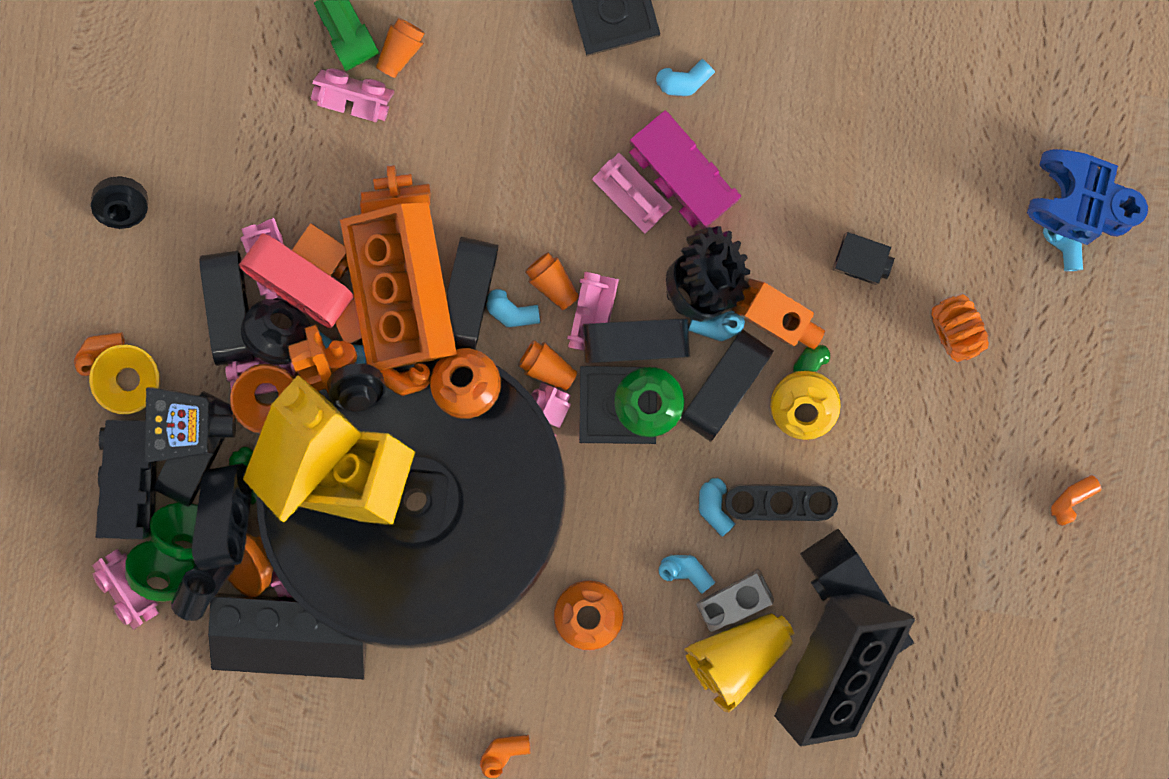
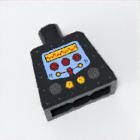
M146 387L145 462L164 461L213 453L214 437L235 438V415L215 414L214 398L162 388Z

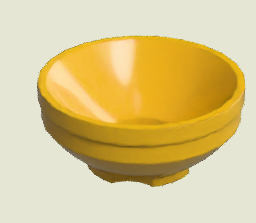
M129 344L109 347L95 359L91 367L89 383L94 398L103 408L112 413L133 414L146 408V387L159 388L160 372L153 357L145 350ZM125 368L134 369L140 377L139 385L132 391H125L118 383V375Z
M806 370L794 372L780 380L773 390L770 402L771 414L780 430L788 436L802 440L815 439L830 431L839 417L841 406L839 393L832 381L820 373ZM809 403L815 406L818 410L815 419L810 422L798 420L794 413L799 405Z

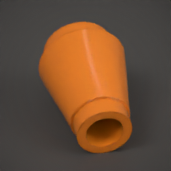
M398 18L395 25L390 24L378 59L379 61L375 67L383 73L396 78L397 74L424 44L421 40L425 32L408 21Z
M549 252L542 255L526 269L525 273L530 277L528 282L558 305L562 311L579 298V294L575 291L576 289L558 257L553 258Z
M535 340L528 346L518 364V367L525 370L524 375L562 388L565 391L572 385L578 373L545 342L540 344Z

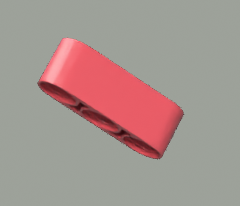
M264 233L259 236L239 264V267L252 279L327 328L333 327L354 297L352 292L343 284L273 237Z

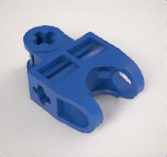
M1054 149L1042 153L1039 165L1043 170L1049 172V177L1059 184L1061 198L1054 197L1053 200L1046 198L1032 199L1027 213L1036 223L1055 234L1088 245L1100 237L1102 232L1110 236H1122L1130 231L1132 227L1139 225L1145 220L1148 213V205L1144 196L1134 189L1114 183L1118 165L1086 153Z

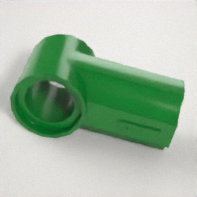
M317 0L314 2L317 12L332 38L330 42L345 71L380 54L366 25L361 24L349 0Z

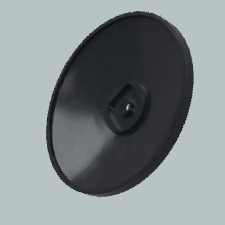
M440 359L422 363L429 367L430 377L433 368ZM415 364L395 367L393 369L403 373L409 371ZM496 365L501 378L499 396L487 412L473 418L460 419L445 413L435 402L430 383L424 390L404 396L396 394L385 386L386 393L383 399L375 406L361 412L345 411L336 407L360 432L389 434L415 451L393 525L362 522L299 506L285 522H282L257 495V518L267 557L286 590L319 622L344 636L370 645L405 649L432 647L464 638L492 624L512 609L536 583L550 560L562 528L566 503L565 468L557 439L544 412L532 395L505 370ZM466 367L458 368L451 376V383L456 387H466L473 379V372ZM320 390L319 392L330 401L327 390ZM420 492L426 495V504L422 509L412 511L407 508L406 502L411 494Z

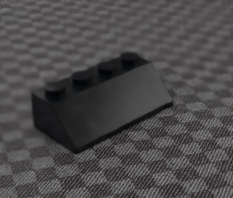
M217 593L210 602L208 637L211 670L365 679L367 643L353 640L327 627L308 613L294 598L272 596L249 597L241 594Z
M861 593L830 598L824 607V612L815 631L810 636V642L795 668V673L787 690L783 693L781 702L774 715L800 747L857 737L915 621V618L910 613Z

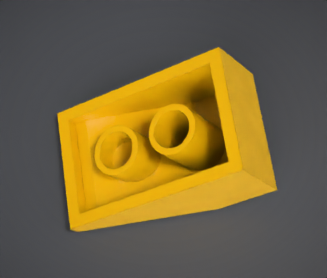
M298 375L272 403L243 480L282 522H285L363 434L323 394Z
M361 432L363 434L361 438L299 507L362 522L393 525L415 451L389 434Z

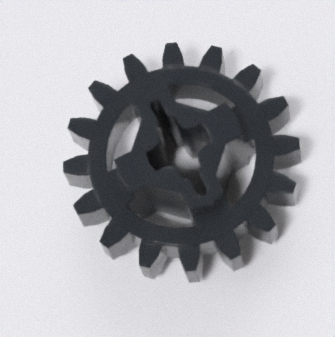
M721 226L707 227L694 231L695 235L686 238L689 246L681 250L683 255L687 257V260L680 263V267L685 269L687 274L683 279L684 283H691L692 285L691 297L699 295V305L701 307L709 305L710 311L736 307L737 302L745 299L742 291L750 287L747 281L744 280L746 275L751 274L750 270L745 267L744 262L748 257L746 254L740 255L738 251L741 242H732V232H722Z

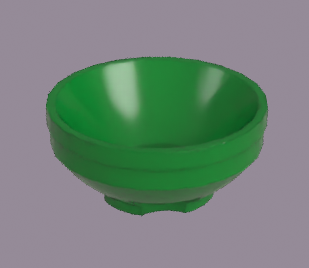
M644 367L630 372L623 378L616 390L614 405L616 414L625 428L640 436L655 437L669 432L676 426L684 411L685 400L683 390L674 376L660 368ZM648 390L657 392L662 400L660 409L653 414L642 412L638 406L639 396Z
M180 503L169 504L156 511L151 518L150 537L152 543L160 552L175 559V561L190 562L194 560L192 548H178L173 544L178 541L193 543L197 504L192 503L189 508Z
M150 540L138 544L128 554L125 562V578L128 585L138 595L148 600L165 602L173 599L184 574L188 570H192L196 564L194 560L190 562L175 561V559L160 552ZM176 543L173 544L175 547L183 548ZM159 577L166 580L169 585L164 589H154L148 585L147 580Z

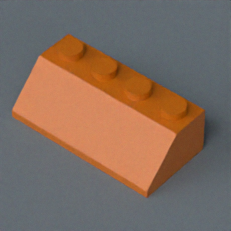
M401 203L340 219L366 363L379 370L457 355L429 203Z

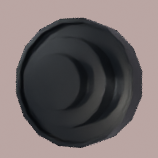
M123 176L109 177L100 181L93 189L91 195L92 214L98 222L107 227L116 229L133 227L146 217L148 210L147 191L132 178Z
M356 363L343 366L332 373L327 382L330 401L334 406L345 411L361 412L378 404L386 393L383 374L378 368L369 364Z

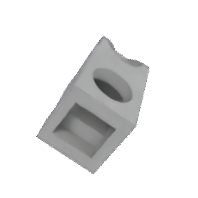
M757 569L733 584L707 596L696 605L709 631L712 632L772 605L774 597L761 571Z

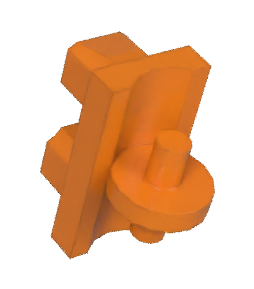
M395 165L387 166V177L373 179L374 189L377 191L361 193L360 208L361 214L401 203H429L430 205V184L413 186L411 174L397 176Z
M313 325L305 328L308 340L289 345V353L295 370L299 371L300 377L318 391L326 389L329 395L327 382L330 375L343 366L355 364L357 352L351 343L345 341H332L326 348L317 326Z

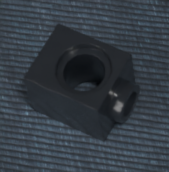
M847 232L843 236L832 270L877 285L881 278L888 279L895 258L889 256L890 246Z

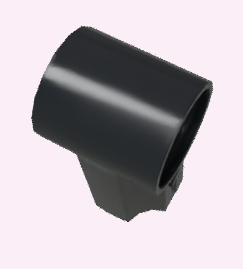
M195 565L192 570H188L184 574L171 602V608L174 613L187 621H196L202 618L209 603L231 576L235 566L202 571Z

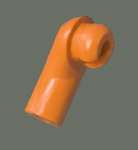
M123 333L88 337L74 358L76 371L82 376H89L95 359L103 351L116 345H125Z
M416 363L409 371L399 373L393 368L380 370L384 377L385 386L401 396L422 391L430 383V369L422 363Z
M1090 475L1069 486L1051 506V516L1055 515L1057 524L1064 526L1076 520L1077 514L1072 507L1101 491L1098 479Z
M529 735L494 739L481 756L480 767L483 774L487 778H497L502 774V769L511 756L531 754Z

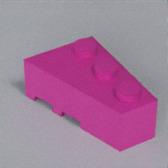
M666 110L630 139L633 149L629 151V154L643 170L647 166L653 170L658 176L653 181L667 199L674 195L683 206L678 212L692 229L697 225L701 229L707 228L742 197L735 188H730L719 175L720 171L712 162L709 163L696 147L697 145Z

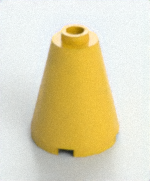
M769 613L690 644L684 651L688 653L686 655L687 662L705 690L709 688L713 693H717L719 696L713 699V701L723 711L729 713L737 707L793 645L791 636L794 635V630L784 616L780 615L777 618L774 614Z

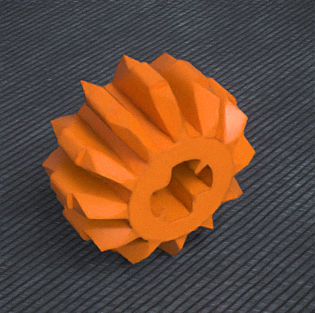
M964 294L956 297L952 296L932 308V322L936 328V333L951 359L956 362L965 359L969 360L988 349V334L984 323L980 318L979 312L975 309L974 303Z

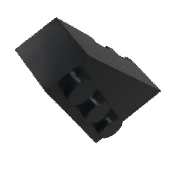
M106 420L105 427L100 428L99 448L103 450L102 466H99L98 487L100 491L95 538L145 539L150 537V522L156 512V491H154V486L157 481V461L145 462L146 420Z
M836 529L800 553L815 576L811 584L822 601L834 596L861 593L890 605L857 551L839 529ZM909 633L899 653L914 644Z

